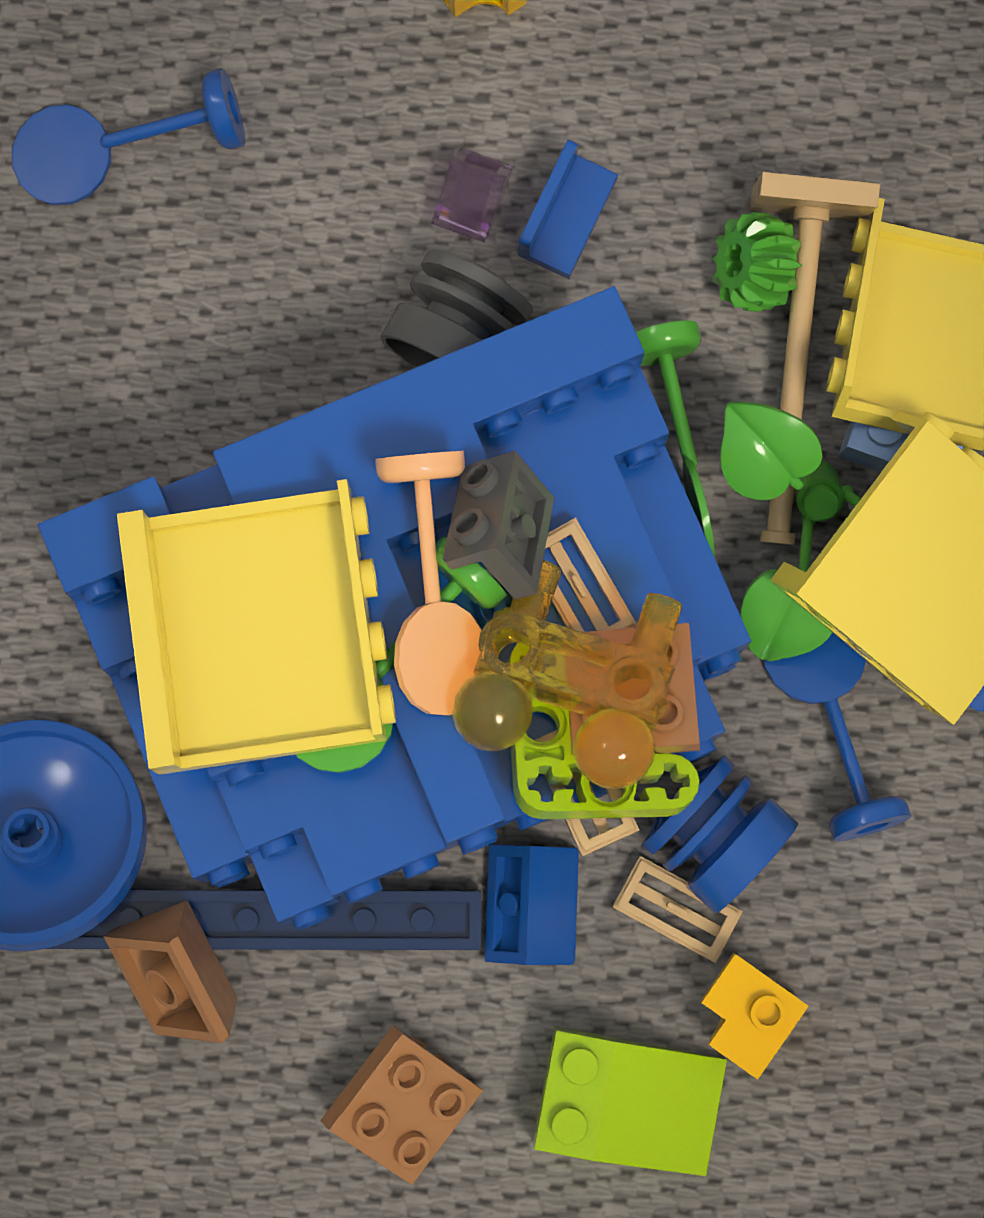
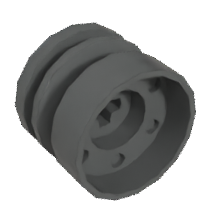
M434 249L428 251L421 262L422 270L428 276L416 275L410 282L411 290L427 307L406 302L399 303L381 333L380 338L392 352L416 368L514 327L512 324L521 325L528 322L533 314V306L522 294L489 269L470 260Z

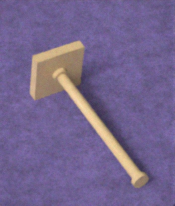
M762 172L752 187L750 210L794 215L793 219L799 221L797 240L801 241V247L797 253V262L803 266L796 269L795 279L798 285L797 289L792 290L780 410L802 420L822 223H828L829 218L857 221L859 217L866 219L878 208L880 184ZM790 484L782 495L775 499H770L767 530H761L760 542L795 544V533H790L794 488Z

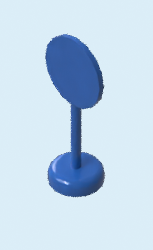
M220 68L206 73L203 78L202 95L205 108L109 134L106 133L104 126L86 110L72 105L49 106L33 114L19 129L12 146V168L19 184L36 200L53 206L70 205L91 196L104 182L111 164V148L209 122L218 143L230 150L245 146V129L231 80L226 71Z
M834 633L821 646L811 652L776 661L764 660L765 669L773 684L789 698L808 704L824 703L857 805L837 813L830 820L829 828L833 840L839 842L856 839L889 829L910 819L912 815L908 804L903 798L887 796L873 800L870 799L837 700L849 693L860 680L866 660Z

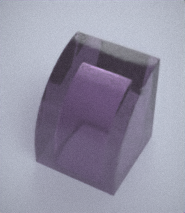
M461 147L450 161L431 224L485 243L496 219L514 166Z

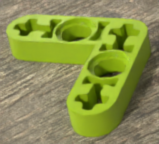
M540 635L525 637L516 644L507 661L506 681L513 793L516 804L524 813L532 818L543 820L668 817L679 814L689 806L698 792L699 777L692 763L680 755L670 753L572 755L567 670L563 650L557 642ZM530 654H538L540 663L551 665V668L546 669L542 677L541 695L529 697L534 688L533 673L531 669L521 668V665L526 664ZM553 693L555 695V698L549 697L547 695ZM521 695L529 698L523 700L521 699ZM536 711L548 714L556 723V736L546 742L534 741L524 732L523 718L529 713ZM634 770L641 772L638 784L655 783L662 776L663 772L667 771L670 772L672 781L682 783L683 788L678 790L673 799L667 798L663 788H645L640 794L641 801H635L637 779ZM599 771H609L617 775L623 786L622 797L614 802L599 800L591 792L589 785L590 777ZM572 772L579 773L576 785L579 803L571 801L574 789L554 791L549 802L541 801L539 791L528 789V786L534 784L538 774H546L550 785H568L573 777Z

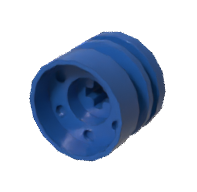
M725 755L721 756L713 765L697 772L699 789L689 806L677 815L656 817L649 835L641 844L648 853L653 855L672 838L678 845L663 863V866L668 871L679 867L692 856L699 863V866L691 876L686 888L715 914L724 909L763 870L791 837L799 824L771 797L759 802L748 812L744 810L739 804L753 782L747 775L737 781L727 792L719 787L735 766Z

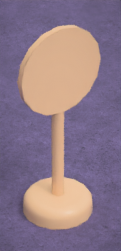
M464 451L375 459L376 473L381 481L385 483L414 481L425 605L417 607L403 622L395 641L394 668L399 687L409 702L424 713L451 715L465 709L478 695L486 675L487 649L483 633L473 616L456 603L441 602L430 480L459 476L465 468Z

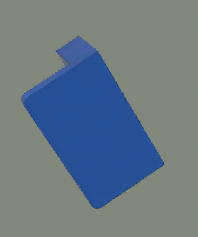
M569 139L520 237L518 256L567 279H570L618 178L617 173L578 156L579 144Z
M489 845L485 962L519 965L574 964L579 861L577 848Z

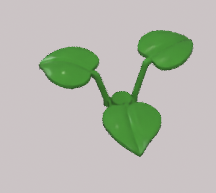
M752 402L727 403L720 450L721 469L724 478L737 493L755 500L775 499L786 491L789 484L794 488L798 508L803 514L798 569L806 572L810 567L815 521H824L834 517L841 510L843 502L848 501L855 507L861 498L854 493L852 486H841L835 467L822 460L821 444L817 434L803 420L788 412L764 404ZM775 569L764 571L750 583L743 595L740 616L751 639L748 645L749 649L759 659L776 661L811 652L821 646L832 634L828 628L770 581L777 572Z

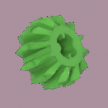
M752 212L751 215L742 214L738 219L727 221L725 234L716 236L718 252L717 256L712 258L716 263L717 269L712 282L720 285L719 293L721 300L731 302L734 307L743 308V311L761 312L762 309L771 310L774 306L786 304L788 291L797 289L796 269L803 266L797 262V253L801 247V241L793 238V224L783 222L779 217H771L768 213Z

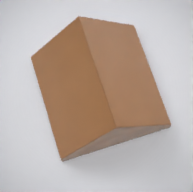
M187 900L113 929L103 936L154 1034L222 1043L230 1036L237 996Z

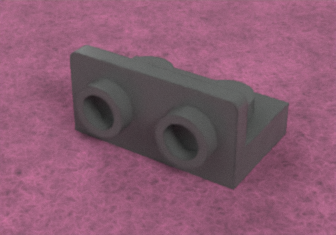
M516 451L479 460L465 466L460 476L443 554V561L450 569L482 562L487 572L496 578L515 600L537 594L555 498Z

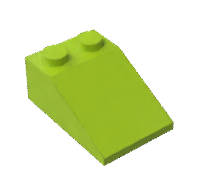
M554 1026L533 1139L534 1150L596 1162L706 1176L727 1059Z

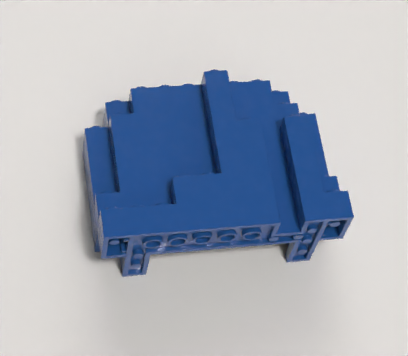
M615 286L215 450L213 454L217 465L161 487L155 476H152L37 524L63 589L75 602L100 666L111 677L147 768L148 760L117 514L143 510L150 518L338 489V480L347 479L353 497L364 496L370 533L358 535L362 560L373 558L378 586V596L367 598L370 622L382 621L387 650L396 641L401 626L408 616L417 607L425 605L414 481L401 483H385L381 481L376 473L375 459L450 451H464L465 466L479 460L516 451L555 497L548 533L574 518L577 519L637 624L635 627L689 623L700 751L670 754L680 755L694 763L717 750L714 741L726 730L704 681L718 677L736 668L735 664L742 661L740 654L750 644L751 639L665 447L669 430L640 367L645 352ZM461 474L453 478L430 480L435 542L442 536L446 538L448 536ZM570 536L561 540L560 543L607 625L611 626L619 620ZM548 548L545 549L543 560L584 632L596 631ZM477 562L481 567H483L486 570L482 562ZM438 570L441 591L449 580ZM494 578V579L498 582V584H499L502 588H504V587L501 585V583H500L496 578ZM540 582L537 594L521 598L524 604V615L521 620L495 631H486L481 628L474 614V602L460 592L451 603H456L473 616L482 630L487 649L486 675L478 695L465 709L454 714H426L409 702L399 687L393 666L381 681L384 685H391L396 723H393L392 734L381 753L362 768L343 773L321 771L300 760L296 755L161 775L148 768L192 878L204 883L210 881L211 886L216 885L217 888H220L250 875L247 865L253 863L277 922L285 925L293 922L295 929L302 930L332 917L328 906L339 902L338 896L345 894L348 903H354L383 890L379 879L402 870L405 878L410 879L440 866L436 855L459 845L462 854L466 855L496 842L498 836L495 829L516 821L519 830L522 831L548 820L530 817L520 809L515 801L506 681L507 661L516 644L525 637L534 635L548 637L557 642L565 655L564 634L569 632ZM530 654L526 664L521 665V668L531 669L533 673L534 688L529 696L533 697L541 695V680L546 669L551 668V665L541 664L538 654ZM553 693L547 695L549 697L555 698V695ZM521 695V699L523 700L529 698ZM532 712L523 718L524 732L533 740L557 730L555 721L544 712ZM634 770L636 779L639 781L641 772ZM594 773L590 777L589 783L596 798H600L606 795L607 792L598 773ZM538 774L534 784L528 786L529 790L539 791L541 801L549 802L553 795L544 774ZM572 778L569 784L564 785L565 789H574L573 800L575 803H579L576 794V784Z

